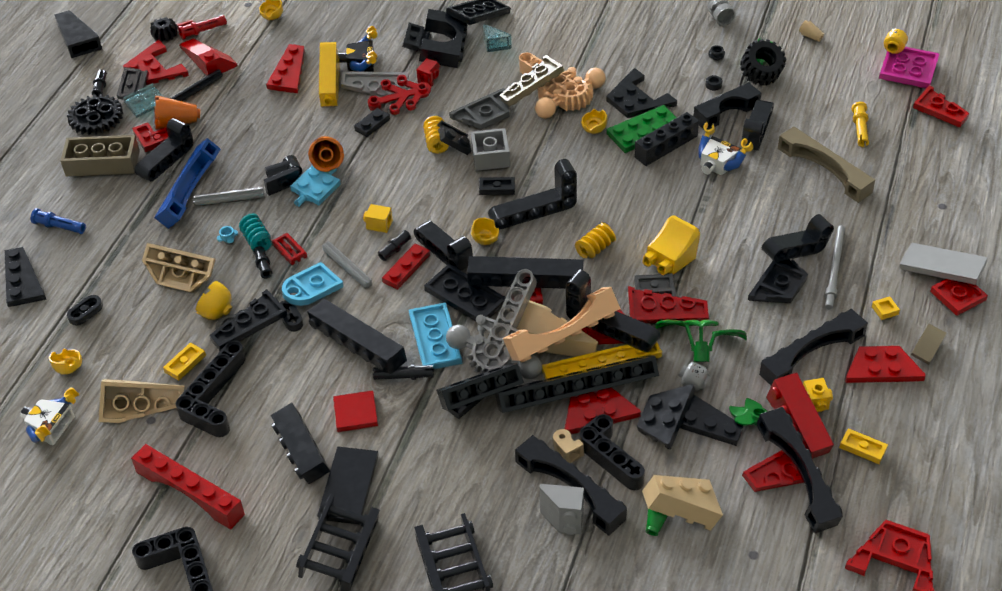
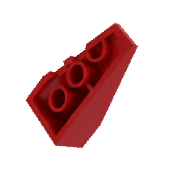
M194 38L179 44L180 48L206 76L217 69L224 73L238 66L229 55Z

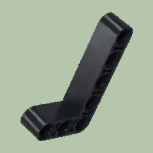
M561 159L555 164V188L490 208L488 216L494 220L495 227L499 228V230L574 207L577 202V173L568 159Z
M577 270L565 286L566 314L570 320L581 311L588 300L587 295L591 294V278L583 270ZM617 311L614 312L615 315L608 319L602 318L598 320L599 323L590 327L592 330L643 352L651 351L660 338V332L655 327Z
M239 341L227 343L176 400L175 405L182 421L215 437L226 436L230 431V426L226 413L209 405V403L246 360L243 346Z
M182 527L140 541L133 546L132 554L138 568L148 570L182 558L191 591H213L200 545L193 528Z

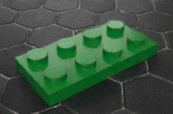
M662 105L607 128L606 134L624 153L635 149V141L677 117L665 105Z

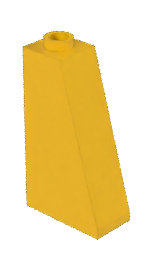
M323 42L320 43L319 58L321 107L338 106L340 63L337 43Z

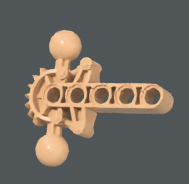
M528 52L520 54V72L522 74L530 73L533 70L532 66L536 63L540 64L542 60ZM575 67L568 68L567 71L562 72L558 77L551 79L544 86L538 88L539 100L535 105L536 114L540 118L547 119L555 114L557 106L566 110V112L576 109L580 111L581 108H586V105H590L592 101L593 88H601L605 84V73L600 68H591L583 80L582 77L576 76Z

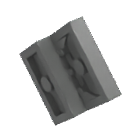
M662 274L635 275L636 290L644 291V289L652 290L653 293L672 294L671 296L676 297L673 274H665L664 276Z

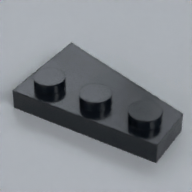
M693 395L680 429L737 446L743 431V425L736 423L731 417L696 395Z

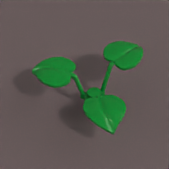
M661 320L655 325L656 329L669 325L685 327L691 344V351H694L693 362H710V351H712V346L717 336H737L747 340L745 331L726 329L713 331L708 345V342L703 341V327L719 325V322L712 320ZM689 326H699V341H696V345L694 344Z

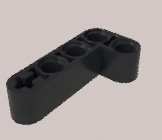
M757 99L750 118H746L744 122L742 140L747 139L748 143L746 146L752 142L753 150L759 151L772 116L773 102Z
M170 119L167 124L168 138L137 163L135 174L152 182L186 154L193 146L190 126L178 119Z
M817 214L809 221L806 230L770 237L763 243L761 248L774 262L817 254L826 247L834 226L821 214Z
M431 220L413 230L416 239L444 264H450L460 271L468 267L469 256H473L472 245L465 236L455 241Z
M606 414L598 415L580 430L579 439L584 444V453L628 489L634 491L641 489L644 485V467L610 440L613 435L612 418Z

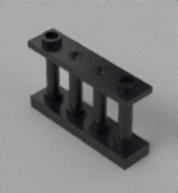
M330 493L328 500H324L321 505L320 513L322 514L304 555L300 554L297 560L296 567L299 568L298 577L303 578L306 569H310L337 578L341 582L340 591H350L377 525L380 510L371 507L369 514L363 516L333 506L334 494ZM332 514L359 523L363 529L362 532H357L356 534L326 524L329 515ZM322 532L352 541L356 546L354 551L350 550L348 552L318 541ZM314 550L344 559L349 564L346 569L339 570L310 559Z
M465 513L461 514V526L431 534L429 532L425 533L423 525L414 527L416 541L432 591H475L482 588L484 591H490V588H493L492 578L490 574L486 575L472 535L475 533L471 520H467ZM465 534L466 544L437 552L430 549L432 542ZM471 551L474 560L472 562L443 570L436 568L435 564L438 563V560ZM477 570L480 580L448 589L447 587H442L441 584L445 578Z

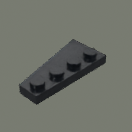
M18 247L4 250L6 303L8 307L47 300L24 248Z

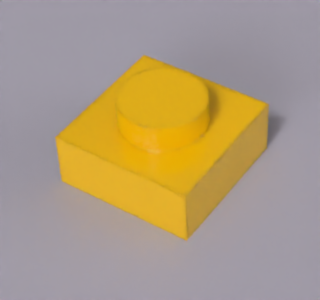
M890 296L872 302V308L881 320L899 315L900 309Z

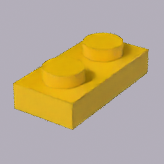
M190 342L163 367L164 372L179 381L206 356V353L203 349Z
M848 428L840 442L839 448L880 464L888 444Z

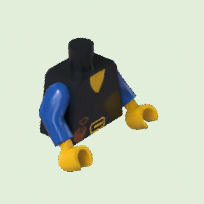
M374 26L367 28L366 32L368 35H365L359 42L347 44L346 53H338L339 63H347L348 71L374 72V64L378 57L374 52L373 40H371V38L375 39L378 35Z

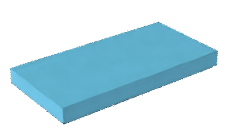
M446 302L409 309V316L422 366L433 365L434 369L462 364L460 350L453 349L446 341L447 331L453 326Z

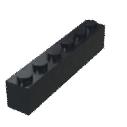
M469 256L467 270L468 286L511 287L517 273L522 269H528L536 278L537 284L535 288L566 289V283L577 270H583L584 259ZM525 277L522 283H528L531 277Z
M321 300L307 311L309 324L312 328L320 330L326 337H331L339 345L347 347L353 354L356 353L366 362L374 364L380 371H385L391 375L407 361L402 345L328 300Z

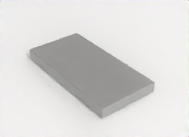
M911 243L900 262V269L976 285L987 264L988 257Z

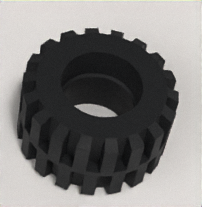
M763 39L753 41L747 47L740 61V69L744 71L742 73L743 76H747V80L749 82L750 80L753 81L755 85L759 83L760 86H763L764 83L766 85H770L771 82L774 83L786 65L785 52L781 51L780 45L777 46L774 41L773 43L767 39L766 41ZM757 59L765 60L769 66L760 64Z

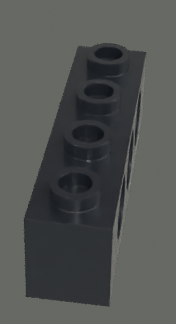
M688 112L635 141L634 157L643 165L648 166L698 136L699 120Z
M509 363L442 387L436 391L442 409L449 411L523 384L524 381L518 364Z

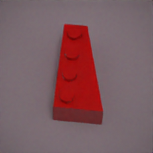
M797 372L775 379L766 396L772 408L783 407L786 413L791 416L792 424L795 430L801 434L802 442L805 448L810 451L812 459L828 454L834 443Z

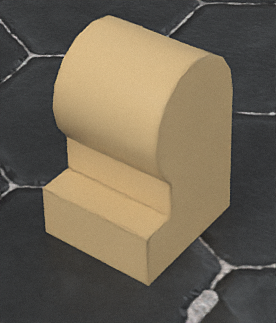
M559 429L554 432V450L559 452L563 459L572 463L584 456V444L580 439L573 441L571 433L565 429Z

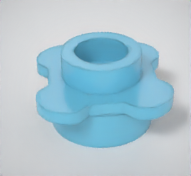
M224 226L219 230L220 235L217 236V240L219 242L233 243L234 237L238 235V231L234 230L231 226Z

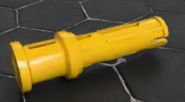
M856 102L852 105L851 109L854 113L853 122L856 124L858 146L865 147L864 141L866 146L869 145L867 104Z

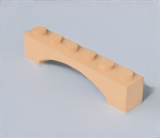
M603 287L587 295L588 300L581 311L559 328L540 334H529L528 330H518L504 337L503 340L512 360L525 362L532 358V354L547 351L549 349L548 346L553 343L557 345L564 342L565 337L569 335L575 336L580 334L584 327H593L599 323L598 320L613 317L615 315L614 312L621 308L612 287Z

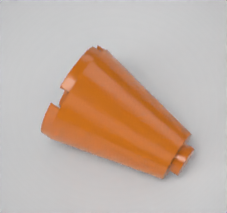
M155 96V130L167 127L169 120L172 118L186 124L197 122V119H200V109L197 108V105Z
M321 136L311 144L308 156L314 168L319 171L328 172L341 165L344 159V151L342 145L336 139Z

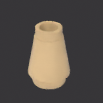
M805 20L799 28L801 35L818 42L824 36V33L811 21Z

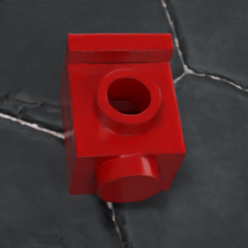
M426 58L416 69L418 83L426 82L430 87L433 86V81L438 78L440 72V65L437 61Z

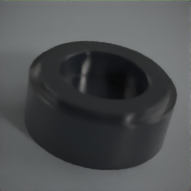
M712 75L706 78L705 86L709 90L716 91L722 88L723 80L719 76Z

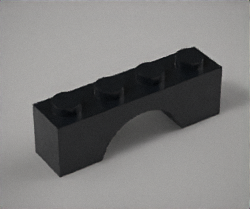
M748 82L695 106L693 116L699 120V126L704 129L703 126L707 122V130H709L713 124L714 127L719 125L720 114L726 110L737 109L744 112L753 110L756 100H761L762 93Z

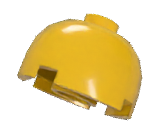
M214 281L208 287L210 291L207 294H202L195 309L197 314L208 320H216L223 315L226 316L232 309L230 305L232 302L230 291L220 282Z

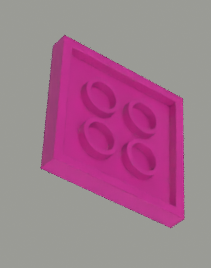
M905 47L898 54H892L887 51L879 79L927 88L931 85L940 53Z

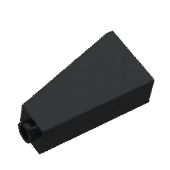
M68 10L54 14L71 58L102 50L98 34L74 13Z

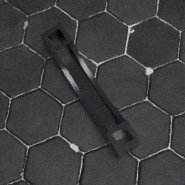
M853 309L841 312L836 318L826 321L816 330H811L807 335L796 339L789 346L779 349L774 355L764 358L761 362L759 375L772 386L775 379L792 374L793 367L808 353L829 344L840 342L852 344L864 337L868 322Z
M783 407L760 414L756 425L765 442L770 441L785 452L795 464L804 480L809 500V506L804 515L814 534L838 526L843 517L842 509L834 501L830 487L825 484L820 469L812 461V455L805 448L801 434L795 430L791 416L786 413Z
M532 435L515 449L516 463L530 474L533 471L544 473L567 483L571 487L584 488V499L593 512V524L608 536L626 521L627 507L622 501L616 500L605 488L599 487L590 476L581 473L574 464L563 459L559 452L550 449L543 440H539Z

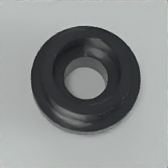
M715 45L711 47L708 55L713 60H720L724 58L725 51L723 47Z

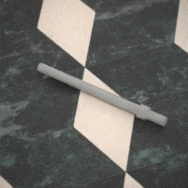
M842 225L837 228L829 285L825 291V308L828 310L833 309L834 299L837 297L836 284L845 227Z

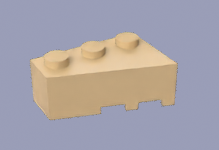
M653 475L642 490L648 509L670 517L675 515L683 517L690 524H693V522L705 525L704 529L710 531L723 516L711 482L708 479Z

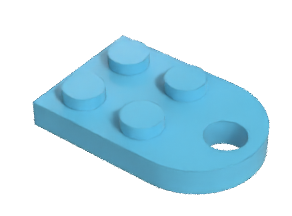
M319 262L286 279L282 285V295L290 304L298 306L309 305L343 288V281L322 262Z

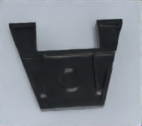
M636 68L632 69L606 96V101L627 118L641 115L662 105H671V108L677 106V100L668 93L653 100L635 86L644 81L645 77Z

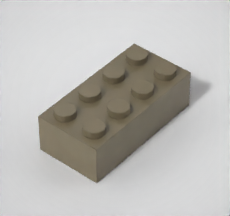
M136 135L66 138L60 162L66 177L135 174L140 149Z

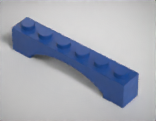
M208 138L195 148L154 217L168 229L181 219L193 189L221 150Z

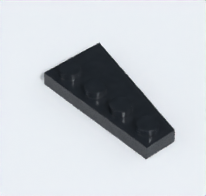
M266 289L262 292V296L259 299H253L249 303L250 306L244 311L240 310L237 312L233 320H227L209 335L210 340L221 351L227 343L241 341L286 317L287 310Z

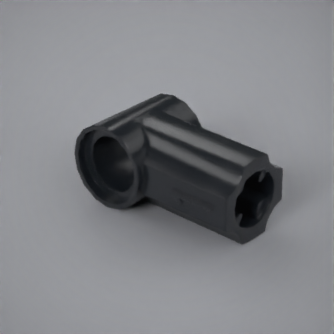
M288 155L282 162L265 167V172L268 178L296 166L300 176L302 168L294 155Z

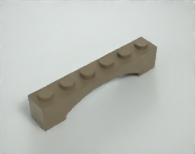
M796 127L790 128L779 136L778 149L789 157L805 158L828 169L844 185V194L859 203L873 193L874 178Z

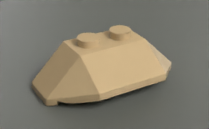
M147 243L142 262L147 267L156 284L192 293L211 277L216 259Z

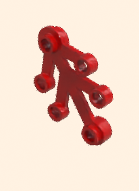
M405 75L397 77V84L411 88L409 90L392 85L390 80L384 79L381 81L382 90L394 92V94L383 97L371 96L368 99V107L371 111H374L376 108L380 109L383 103L397 100L396 103L391 104L389 107L392 115L400 113V108L405 101L407 110L412 111L416 108V104L421 98L429 96L431 87L426 82L418 84L407 80Z

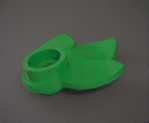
M746 398L744 407L729 406L731 415L736 417L734 421L741 425H756L760 414L767 412L766 409L762 408L761 404L749 398Z

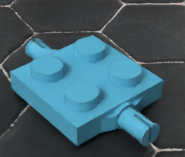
M312 165L290 186L291 191L300 196L294 201V204L300 207L305 201L313 202L317 205L324 202L341 185L340 179L332 176L337 169L323 172L317 170Z

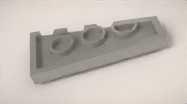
M343 72L341 87L342 89L383 97L394 94V92L382 90V80L388 79L392 85L407 90L406 86H399L397 84V77L405 75L408 80L409 75L408 72Z

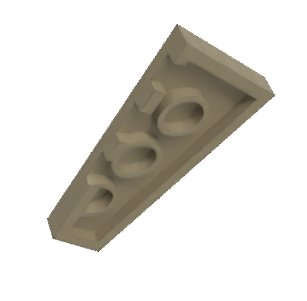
M545 55L540 64L536 63L532 66L533 70L530 73H524L519 82H514L499 95L501 101L509 107L516 104L523 97L530 95L537 88L558 77L559 74L564 72L563 66Z

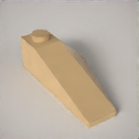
M529 300L517 329L528 330L529 334H540L566 324L567 320L563 317L558 318L547 306ZM582 331L578 335L565 337V341L560 344L554 345L553 343L548 346L549 349L545 352L573 357L597 352L598 341Z
M103 379L101 381L98 422L122 423L127 420L176 408V400L184 392V386Z

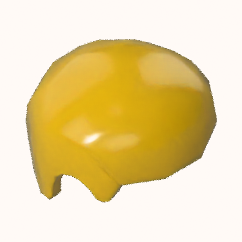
M266 0L259 7L260 15L267 20L278 19L283 13L282 1Z
M593 109L582 117L581 125L588 133H601L607 126V114L603 109L601 111Z
M478 218L473 222L471 235L480 245H491L498 240L499 228L495 227V222L492 219Z
M64 348L62 353L56 354V352H52L49 356L52 368L62 375L73 373L81 366L83 361L80 352L75 349L67 350Z

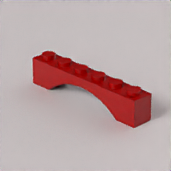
M145 444L131 457L136 473L151 482L164 483L182 492L203 508L215 521L231 530L245 515L240 499L151 446Z

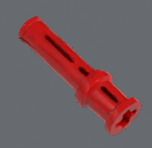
M222 15L199 23L191 22L190 25L184 27L178 26V32L181 39L185 40L186 37L198 36L200 32L226 25L227 21L225 16Z

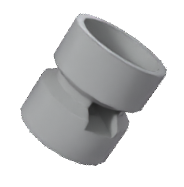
M710 0L708 3V10L719 25H728L734 20L736 13L727 0Z

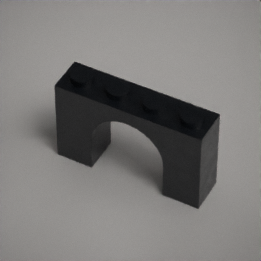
M428 9L424 31L443 34L451 40L440 42L423 38L419 61L423 62L427 58L437 61L442 66L458 68V62H462L468 24L448 15L444 11Z

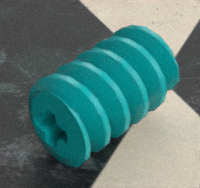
M254 213L244 216L239 223V229L251 249L254 251L255 247L262 246L265 251L268 250L272 245L271 235L259 216Z

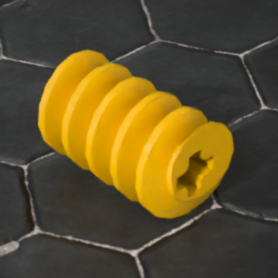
M431 116L423 124L427 148L432 153H443L448 149L449 145L440 141L438 131L440 127L437 124L444 120L439 116Z
M601 222L596 228H593L575 242V248L581 257L593 259L606 246L611 245V242L616 241V236L608 224Z

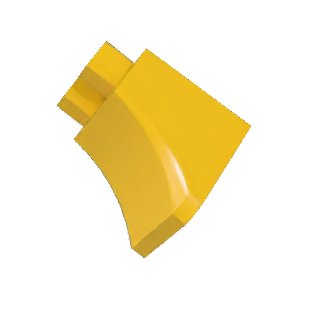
M672 215L667 219L655 239L648 245L647 253L643 256L642 263L647 267L651 265L657 266L658 273L663 276L667 273L674 275L696 259L700 238L699 229Z

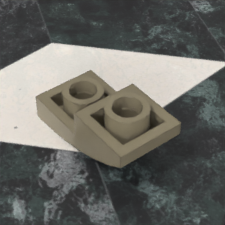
M928 323L911 356L929 365L946 332Z

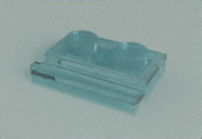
M152 83L123 97V99L137 118L152 111L156 106L155 96L162 95Z

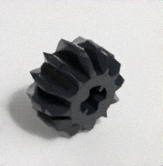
M160 17V19H155L151 23L150 33L155 41L168 42L169 39L173 40V37L177 36V24L172 18Z

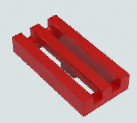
M288 233L272 240V245L291 265H294L295 261L300 262L302 257L304 259L307 258L306 251ZM284 239H286L293 246V248L298 252V254H296V252L291 248L289 244H287L284 241Z

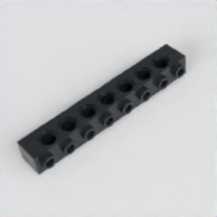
M644 355L518 385L495 393L498 410L506 413L659 376L656 357L654 355Z

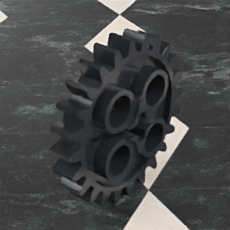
M94 94L93 98L87 96L86 100L81 98V102H75L76 106H70L71 110H68L67 120L72 130H75L76 133L81 131L82 135L87 132L88 136H90L93 132L95 135L98 132L103 134L104 130L110 131V127L115 128V123H120L119 119H123V109L118 99L115 100L114 97L109 98V95L103 97L102 94L96 97Z

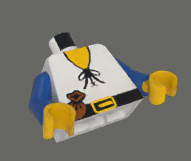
M706 122L703 126L705 135H702L698 147L702 172L707 175L711 172L723 175L727 171L739 168L746 157L745 153L753 149L752 142L746 146L748 141L745 138L741 141L742 148H739L717 137L712 136L709 138L715 132V127L713 124L712 128L707 130L708 123Z
M69 388L60 399H41L33 408L24 407L21 410L20 416L24 419L27 427L26 432L32 442L45 441L52 446L56 443L75 418L70 404L76 402L75 397L79 396V393L74 388Z

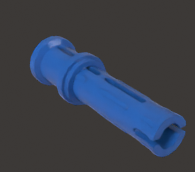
M35 208L31 213L30 220L33 224H43L47 228L54 226L79 234H83L86 229V224L83 222L58 217L53 212L47 213Z

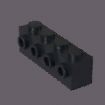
M293 403L288 404L271 415L274 421L271 425L276 434L281 435L279 441L285 450L288 448L289 453H287V456L292 464H296L297 468L294 470L300 480L304 478L308 484H311L331 472L303 418Z

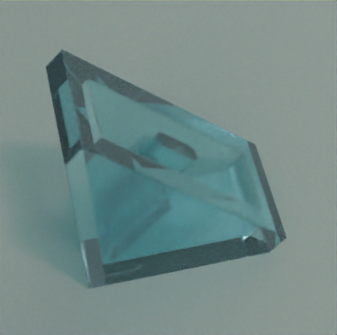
M486 24L483 25V39L487 52L512 48L511 34Z

